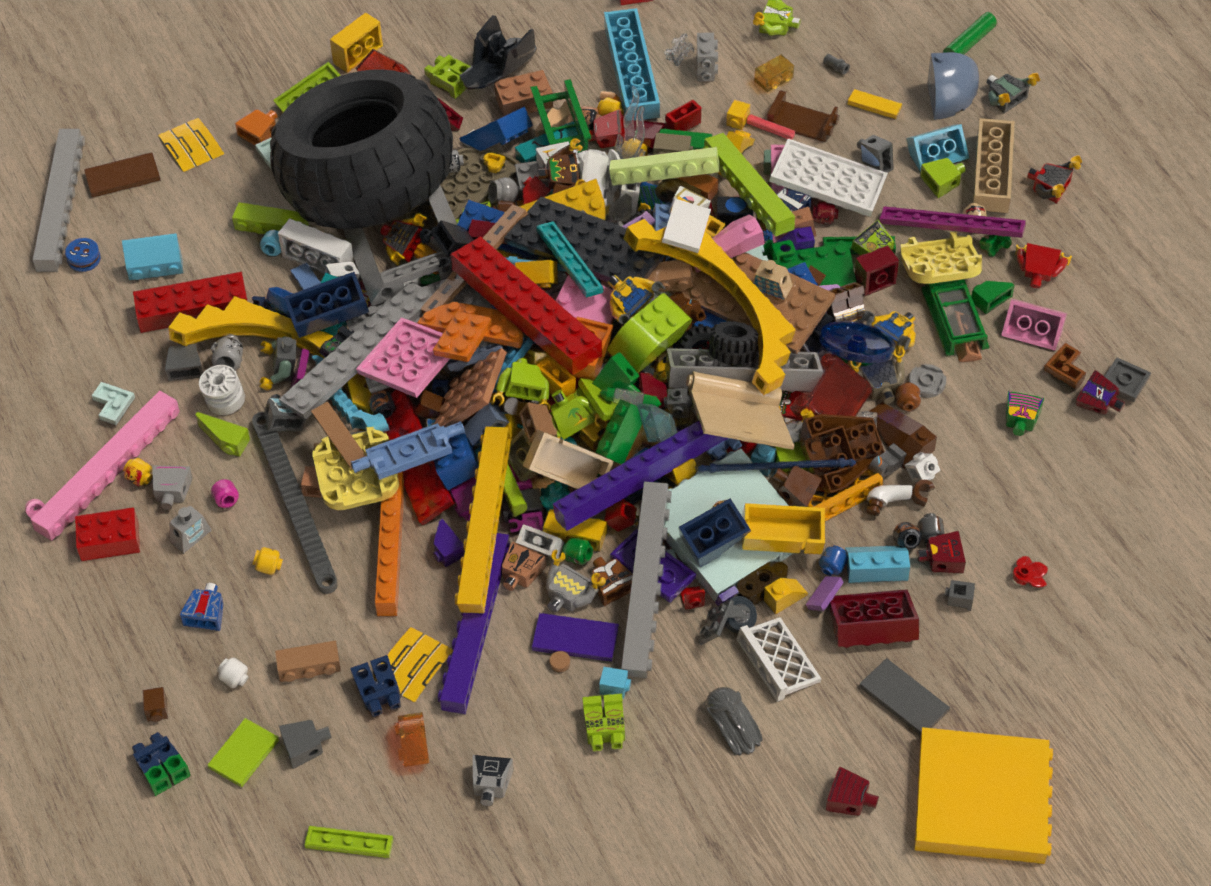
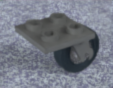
M736 596L715 608H711L707 614V623L699 633L701 637L698 643L702 645L719 637L724 625L734 633H739L740 627L746 625L749 628L753 627L757 620V612L753 603L745 597Z

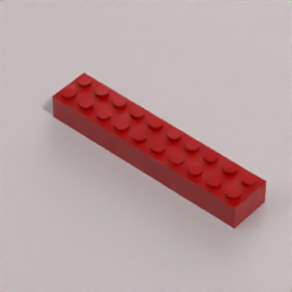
M481 236L451 253L452 270L572 376L586 368L589 363H593L594 360L602 357V340Z

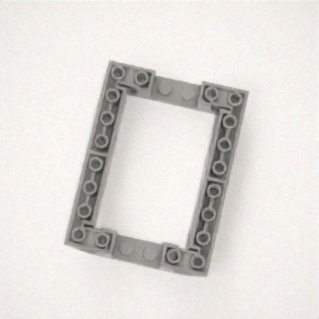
M439 185V188L418 207L428 202L437 224L442 220L457 225L444 192ZM363 228L343 229L347 241L352 245L353 257L372 306L392 299L405 287V282L438 271L441 280H446L453 272L452 263L448 272H442L443 266L439 267L440 259L443 257L449 259L450 257H447L443 251L380 273Z

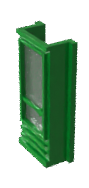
M965 279L925 284V287H921L946 356L954 355L955 344L979 341L982 350L989 349L988 335L985 333Z

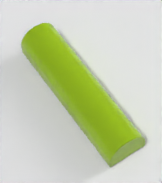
M507 465L503 495L512 515L515 517L524 513L528 506L509 465Z

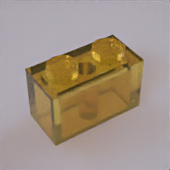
M782 54L755 68L754 81L766 92L776 89L781 84L794 78V65Z

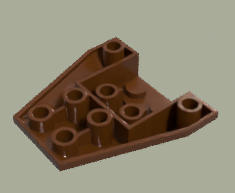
M819 414L803 420L800 445L805 460L818 461L844 458L845 460L853 459L856 461L855 465L845 466L844 468H808L810 473L822 479L819 486L828 494L847 488L869 469L870 463L876 456H880L885 452L873 418Z

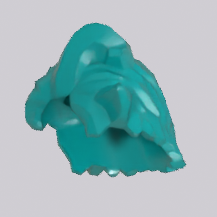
M554 481L547 485V488H541V504L548 513L550 509L554 510L553 503L570 494L568 485Z

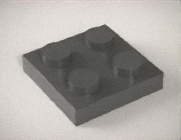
M1117 357L1104 377L1119 388L1118 396L1135 402L1149 380L1151 372Z

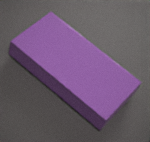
M825 576L806 603L809 610L824 611L844 583L841 577Z

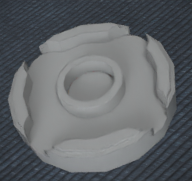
M924 364L921 367L913 368L909 374L908 382L920 388L921 397L930 398L936 397L943 392L946 386V376H944L940 368Z

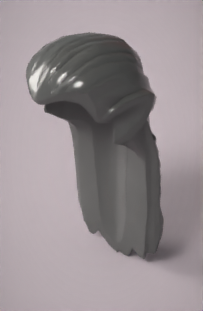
M719 687L711 691L706 698V709L718 725L730 749L739 756L742 752L746 754L753 753L755 745L760 746L763 738L756 721L742 702L740 692L729 687Z

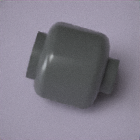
M934 513L925 514L918 521L921 540L925 541V543H928L930 537L945 534L943 519Z

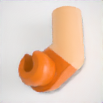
M602 91L600 93L601 100L609 97L620 101L622 104V101L615 92Z

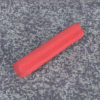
M750 114L747 118V124L780 137L792 140L795 136L794 130Z

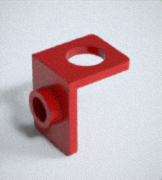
M699 586L685 588L681 592L685 610L705 606L704 589L700 590Z

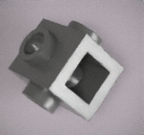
M687 388L668 389V395L664 397L665 409L668 408L670 419L689 418L693 400L689 396Z

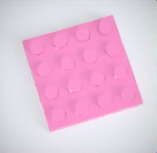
M401 317L356 370L362 376L417 398L450 358L435 356L433 353V348L443 333Z

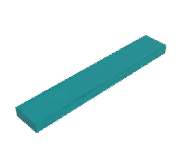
M554 221L536 226L537 233L584 296L587 298L603 293V286Z

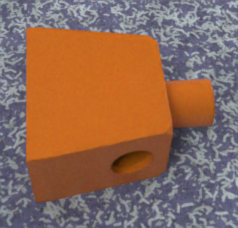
M254 110L235 123L237 135L253 145L271 138L272 129L276 124L275 120L278 118L276 112L270 110L265 114L259 110Z

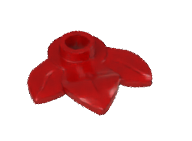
M1022 556L1016 561L1013 579L1021 585L1029 583L1036 588L1045 587L1047 584L1042 577L1047 574L1048 567L1041 562H1032L1029 556Z

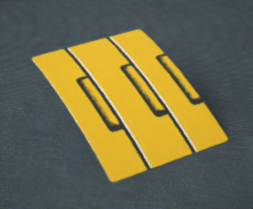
M199 118L158 135L183 172L224 155L212 134Z
M410 627L388 653L400 694L416 702L435 673L449 655L453 653L452 648Z

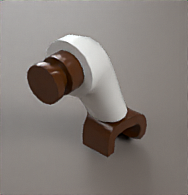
M924 479L918 481L914 488L912 485H882L875 487L867 495L869 507H867L866 512L873 516H879L882 507L887 506V503L908 500L911 497L916 504L925 507L928 498L922 497L919 492H930L935 489V486L931 481Z

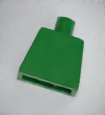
M620 352L610 358L592 382L601 390L607 387L615 388L614 398L617 400L625 394L635 400L641 393L633 385L639 378V374Z

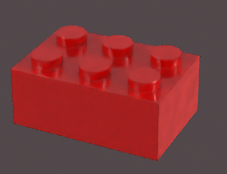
M134 507L75 516L76 546L81 561L140 553L139 524Z

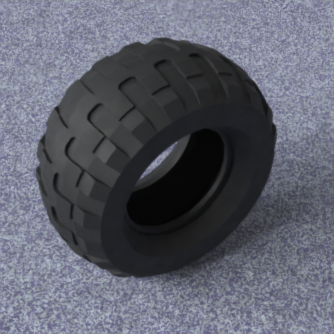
M374 69L352 72L315 86L289 105L271 132V170L280 193L304 220L315 222L316 225L336 229L371 227L391 221L410 212L425 202L439 188V185L448 176L449 166L453 160V134L447 113L441 102L424 81L416 79L411 74L394 70Z

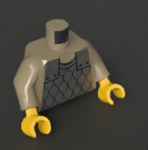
M896 348L893 350L892 355L896 362L892 359L860 367L861 360L858 357L855 358L856 366L852 364V360H849L847 365L854 371L852 374L856 387L866 395H869L872 400L883 399L885 404L894 402L896 390L902 385L905 376L904 362H902L905 350L901 348V356L896 354Z

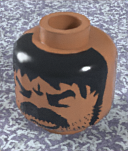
M582 106L581 109L588 129L593 130L594 120L601 117V115H599L598 109L595 107Z

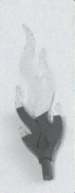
M632 86L633 99L624 116V143L623 137L618 134L614 151L618 153L620 159L634 158L636 156L642 157L645 154L643 149L640 150L645 136L643 122L645 108L643 106H640L637 111L636 130H634V115L639 103V93L635 86Z

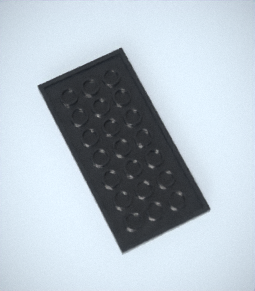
M540 197L527 211L528 215L519 220L504 237L505 244L561 264L536 231V226L554 221L593 275L606 282L614 275L622 282L629 276L647 279L666 256L643 250L634 251L624 240L627 228L544 197Z

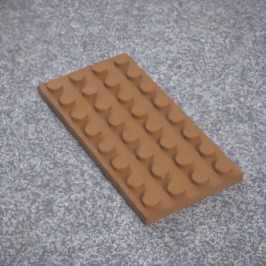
M746 252L731 258L753 283L755 273L762 260ZM693 266L694 287L683 290H669L671 294L677 291L683 292L684 297L699 301L703 310L719 318L752 326L745 311L732 294L703 271L696 272ZM789 273L793 286L785 300L765 293L762 294L769 299L773 306L795 328L796 331L792 342L786 344L789 351L797 354L836 297L834 293Z

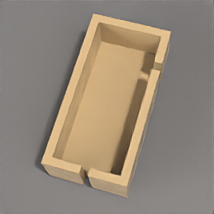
M537 430L523 466L579 489L597 479V474L604 475L609 472L614 461Z

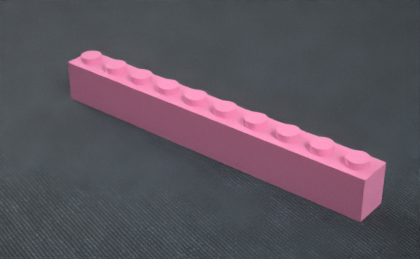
M159 391L30 519L34 530L51 541L59 536L63 529L75 520V516L83 509H86L89 503L96 496H99L109 483L114 481L115 477L123 470L125 464L130 459L137 457L153 441L157 434L162 432L166 425L178 416L180 410L177 400L162 391Z

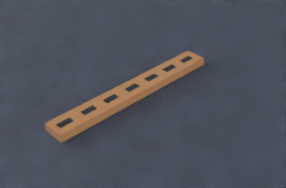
M512 204L483 239L497 250L504 242V237L519 220L528 215L527 211ZM453 271L421 307L422 313L438 306L449 304L467 282Z

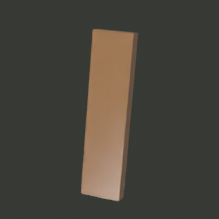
M328 401L311 410L313 417L346 464L352 469L350 461L365 457V453Z

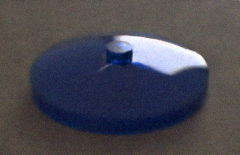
M832 322L825 325L820 334V342L828 351L841 358L860 363H882L888 361L893 357L896 347L894 340L885 332L858 322Z

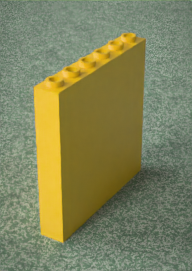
M922 727L914 850L1045 864L1047 856H1051L1052 844L1048 843V837H1051L1052 824H1048V817L1051 818L1052 805L1048 804L1049 798H1052V786H1049V780H1052L1053 767H1049V761H1052L1053 748H1049V740Z

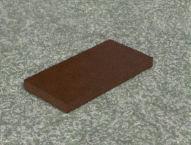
M152 152L84 169L92 198L161 181Z

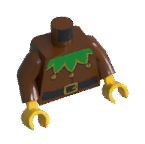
M572 139L570 145L560 149L547 160L546 168L537 169L538 180L548 179L550 189H554L555 184L574 187L585 183L583 179H579L576 152H574V150H582L581 145L576 147L580 140Z

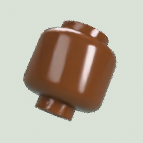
M910 382L900 385L896 390L897 406L905 411H912L918 408L921 403L920 388Z

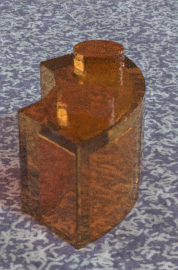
M423 712L398 716V722L394 724L396 735H400L402 748H398L399 761H404V767L428 764L429 755Z

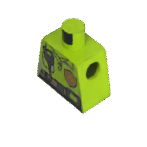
M877 220L853 240L851 249L859 255L870 253L887 245L893 250L894 240L880 221Z

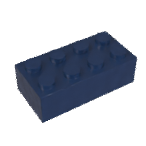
M355 272L284 297L299 338L369 313Z

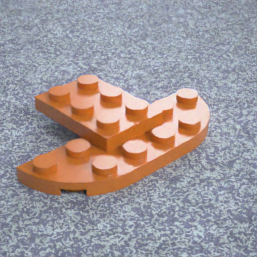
M451 302L450 304L438 306L425 312L417 322L420 325L443 333L433 348L435 356L469 362L481 341L521 348L524 338L523 332L499 310L465 303Z

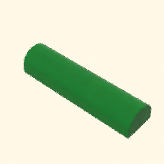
M990 12L982 14L945 47L943 53L953 52L963 55L967 53L996 27V17Z

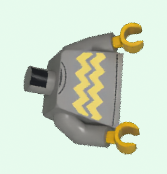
M554 550L551 554L554 562L550 565L546 582L548 598L551 600L548 603V608L556 613L561 607L568 611H573L576 608L590 604L599 590L598 586H603L606 583V579L602 577L597 582L600 576L599 573H594L590 580L565 564L560 566L559 563L565 559V553L562 552L561 557L557 559L556 554L558 550Z

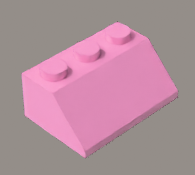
M1012 299L1001 336L1056 351L1067 313Z

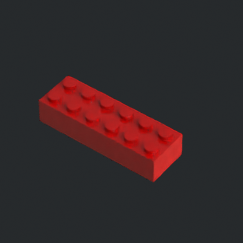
M242 272L133 291L136 316L141 333L168 328L179 313L197 319L207 304L224 311L234 296L248 301Z

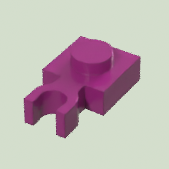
M542 511L523 513L522 520L516 518L509 519V523H517L516 528L510 529L511 532L519 531L523 524L543 531Z

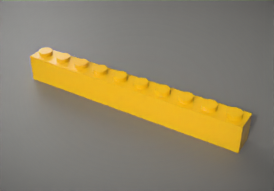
M485 427V432L481 435L482 451L478 452L479 468L475 470V479L477 481L476 486H473L472 489L474 500L473 503H470L469 513L471 518L470 521H467L466 526L468 537L464 539L465 555L461 557L462 574L458 576L459 592L455 594V605L458 606L462 613L485 612L512 439L508 427Z

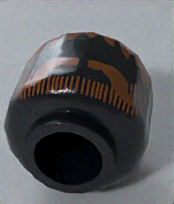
M380 390L369 397L368 404L373 415L380 413L386 419L395 411V402L388 391Z
M902 522L894 528L893 539L899 547L912 550L918 547L921 542V532L912 523Z

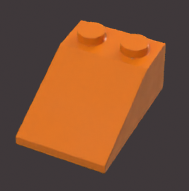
M577 317L578 321L602 340V357L600 359L597 358L593 363H589L586 368L573 376L594 381L601 370L613 331V325Z

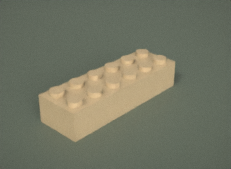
M979 118L973 203L984 206L986 211L1008 213L1015 121Z

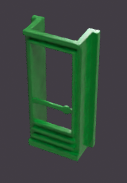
M571 79L564 80V92L544 96L540 95L537 86L530 87L549 145L569 142L570 145L571 140L576 138L580 140L576 147L578 145L582 146V150L578 151V153L588 151V140H591V135ZM566 99L574 124L551 128L543 103ZM575 127L578 135L555 139L553 133L556 130Z

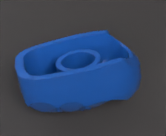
M279 287L269 288L266 296L268 304L277 312L286 314L291 319L284 297L293 293Z

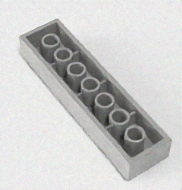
M667 348L665 372L668 386L674 389L688 388L686 386V379L693 371L752 382L754 374L758 370L759 351L756 352L755 359L750 363L733 365L725 364L712 358L709 354V349ZM791 352L787 363L780 367L786 374L780 387L781 390L788 392L820 391L823 369L818 353L798 352L795 354Z

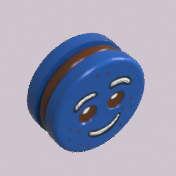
M79 238L73 240L65 249L68 265L75 271H90L100 263V251L97 243L92 239Z

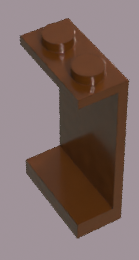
M782 90L778 92L767 113L768 121L795 131V134L826 142L828 136L831 137L834 129L833 126L838 124L840 117L838 115V107L836 106L831 114L786 102V92Z

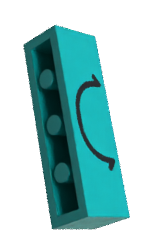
M572 121V122L567 123V124H565V125L574 124V122ZM575 127L553 132L555 139L578 135ZM546 133L516 146V160L521 163L537 161L536 148L549 146Z

